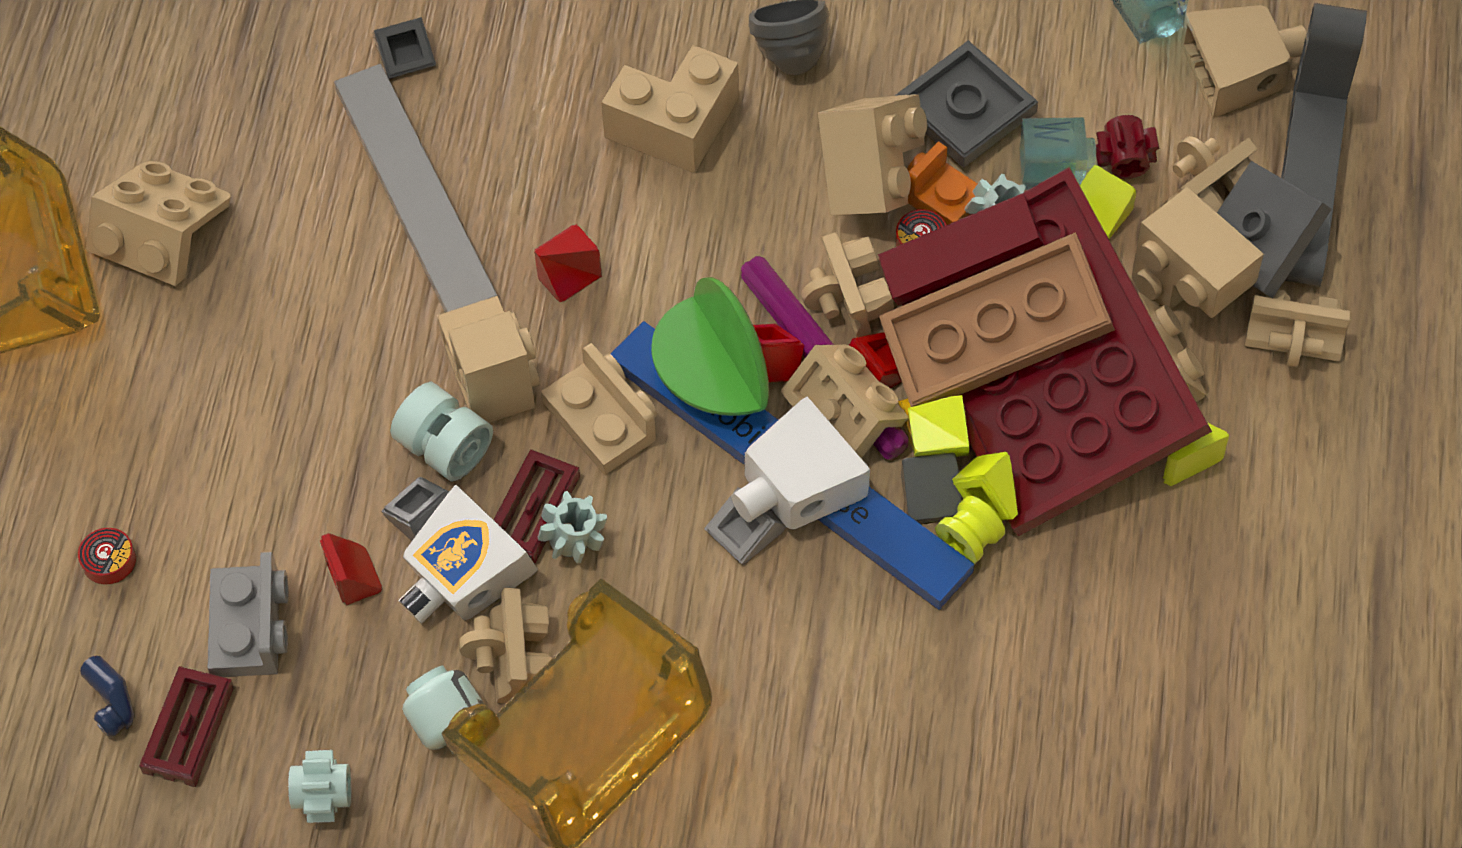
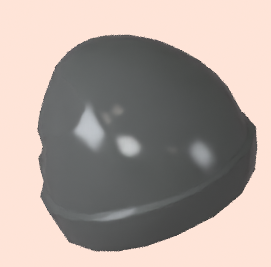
M789 0L760 7L749 14L750 34L754 36L762 54L768 60L775 63L782 72L788 75H800L816 65L825 48L830 30L829 10L824 0Z

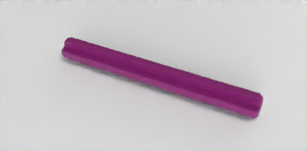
M755 256L743 264L741 267L742 280L777 324L804 344L802 354L804 358L807 357L815 345H834L764 257ZM887 427L873 445L884 458L892 460L907 450L909 440L901 427Z

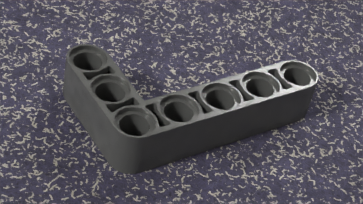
M1314 3L1295 79L1281 178L1320 200L1332 210L1285 281L1319 287L1322 283L1328 251L1346 105L1362 47L1367 18L1366 10Z

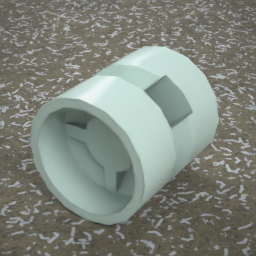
M431 381L417 387L403 401L392 420L390 433L393 439L417 456L424 455L425 463L450 481H456L467 475L484 456L492 440L493 427L467 407L459 408V402L456 398Z

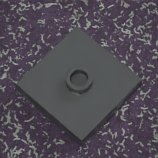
M969 40L895 95L919 94L920 107L924 110L927 118L926 135L935 143L940 142L947 147V154L963 168L1033 116L1038 109V101Z
M1251 161L1217 213L1264 254L1258 279L1253 287L1273 298L1332 209L1315 197Z

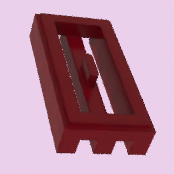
M530 449L493 520L505 531L538 467L546 469L510 536L527 552L535 564L547 542L538 540L540 527L547 524V522L541 517L529 541L525 542L524 539L557 475L561 474L562 477L548 504L558 508L563 493L568 491L571 495L580 478V470L577 466Z
M181 666L178 667L139 765L143 774L154 776V773L161 774L165 780L175 782V779H180L184 781L185 785L196 787L234 690L231 679ZM190 683L197 684L167 761L161 760V755ZM211 688L215 689L186 765H181Z

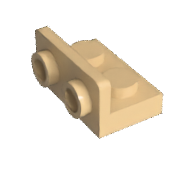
M590 343L582 348L583 364L541 391V398L543 404L601 472L606 475L656 441L655 418L658 414L654 404L642 390L634 392L625 382V374L617 360L610 354L603 356Z
M845 344L815 345L780 391L793 407L800 400L808 397L861 459L885 428L902 427L909 419L908 415L898 405L896 394L889 387L880 383L868 370L863 355L855 348Z

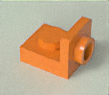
M937 142L926 154L923 152L917 154L907 167L911 180L908 203L917 210L925 209L937 213L948 225L972 215L965 212V207L975 197L973 189L977 183L946 163L947 147Z

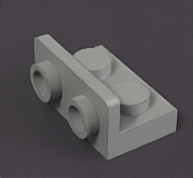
M272 552L260 554V566L213 568L210 570L207 668L209 674L220 677L278 674V654L287 653L288 648L287 625L285 620H279V603H288L289 588L286 570H278Z

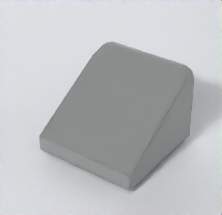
M730 496L704 529L735 559L745 565L779 536L786 526L772 509H769L751 522L745 521L736 510Z

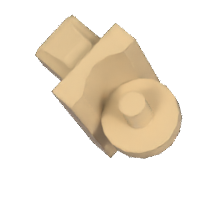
M1186 137L1177 146L1180 161L1174 164L1172 168L1179 178H1183L1188 173L1195 177L1167 199L1164 204L1188 187L1214 211L1218 212L1224 201L1212 185L1221 180L1228 191L1231 192L1251 162L1249 157L1258 148L1248 137L1215 162L1213 155L1220 150V145L1216 139L1210 138L1203 143L1196 137Z
M837 232L822 236L833 276H826L825 270L822 267L811 270L809 273L811 282L801 292L803 303L808 309L822 310L825 318L831 319L839 315L840 311L837 304L843 300L856 337L870 335L872 333L869 321L894 310L892 297L884 277L860 286L856 285L855 277L879 269L869 237L841 244Z
M1278 290L1273 298L1262 292L1261 296L1254 295L1245 346L1287 353L1286 365L1298 367L1301 355L1340 362L1345 335L1350 322V311L1342 310L1338 299L1319 296L1317 299L1312 300L1311 304L1290 301V296L1284 290Z
M503 588L501 592L502 603L491 609L489 612L490 618L487 616L474 618V631H470L460 637L459 649L463 657L477 661V671L479 673H490L494 670L496 703L512 704L520 691L545 690L553 678L552 657L549 653L525 652L524 641L542 642L547 635L549 625L547 606L521 602L520 589Z

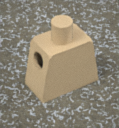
M1263 5L1186 13L1181 46L1212 117L1222 116L1281 91L1286 85L1291 65L1290 59L1301 56L1307 33L1305 28L1300 25L1278 31L1269 9Z

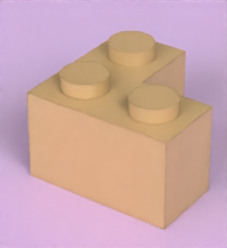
M692 45L671 82L624 64L601 102L604 137L695 173L739 99L738 62Z
M919 94L863 98L818 112L830 216L886 213L909 204L908 194L910 192L911 180L907 168L904 167L903 152L925 145L924 136L927 130V118L924 110L920 107Z
M1186 187L1141 222L1131 279L1141 294L1150 300H1155L1161 306L1167 305L1172 309L1182 300H1185L1189 305L1199 307L1210 318H1213L1257 282L1264 254L1191 189Z
M498 296L437 315L442 343L467 408L471 409L488 423L535 408L532 387L540 385V380L533 361L536 358L534 345L527 328L520 329L514 312L503 311Z

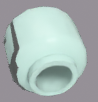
M442 665L425 673L405 689L409 696L403 704V713L425 747L435 750L448 746L452 753H456L481 736L476 726L484 720L487 708L468 677L462 671H447Z

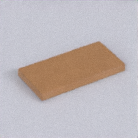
M1076 232L879 316L911 407L961 395L1115 330Z

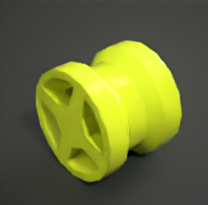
M966 496L957 506L958 513L953 517H944L935 529L937 536L975 565L984 555L983 548L987 544H996L1005 535V527L999 516L988 504L977 497Z

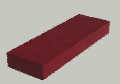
M1021 193L878 254L891 297L899 306L1040 247L1044 243L1029 201L1024 193Z

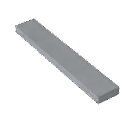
M381 63L334 81L336 92L444 312L497 296Z

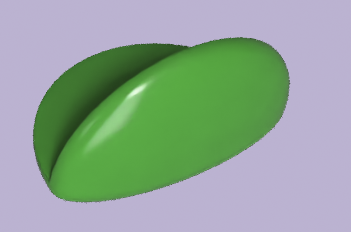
M713 277L701 278L695 286L694 296L672 307L657 324L651 344L655 370L670 392L696 409L726 416H741L763 411L766 409L769 399L768 373L763 350L751 319L736 295L723 282Z

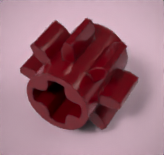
M1121 115L1114 117L1105 124L1104 131L1096 133L1098 144L1094 145L1098 166L1105 167L1110 165L1112 174L1120 179H1133L1142 176L1149 170L1150 163L1158 161L1156 151L1160 147L1156 128L1149 127L1143 129L1142 119L1137 116Z

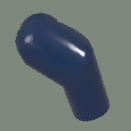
M101 656L88 658L81 667V676L101 695L107 705L95 713L94 721L98 723L97 726L107 737H115L123 728L128 730L135 717L126 681Z

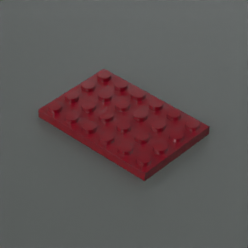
M1070 167L1025 191L1024 195L1032 209L1044 243L1042 246L1076 232L1115 330L961 394L963 397L968 440L976 456L1007 452L1010 456L1018 515L1008 521L1018 536L1212 432ZM1006 260V261H1004V262H1001V263H999V264H997V265H994V266L989 267V268H987V269H985V270H982V271H980V272H978V273H975V274L970 275V276H968V277H966V278H963V279H961V280H958V281H956V282H954V283H951V284H949V285H947V286H944V287L939 288V289H937V290H935V291H932V292H930V293H927V294H925V295H923V296H920V297H918V298H916V299H913V300H911V301H908V302H906V303H904V304H902V305L904 306V305H906V304H908V303H911V302H913V301H915V300H918V299H920V298H922V297H925V296H927V295H929V294H932V293H934V292H937V291H939V290H941V289H944V288H946V287H948V286H951V285H953V284H955V283H958V282H960V281H962V280H965V279H967V278H969V277H972V276H974V275H976V274H979V273H981V272H984V271H986V270H988V269H991V268H993V267H995V266H998V265H1000V264H1002V263H1005V262H1007V261H1009V260Z

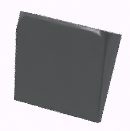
M422 17L373 31V38L388 79L436 66Z
M955 453L909 457L902 460L901 481L907 515L918 523L941 521L944 517H953L958 513L957 506L961 502V494L952 481L958 474Z
M418 477L388 503L381 512L405 536L413 541L449 491L423 477Z

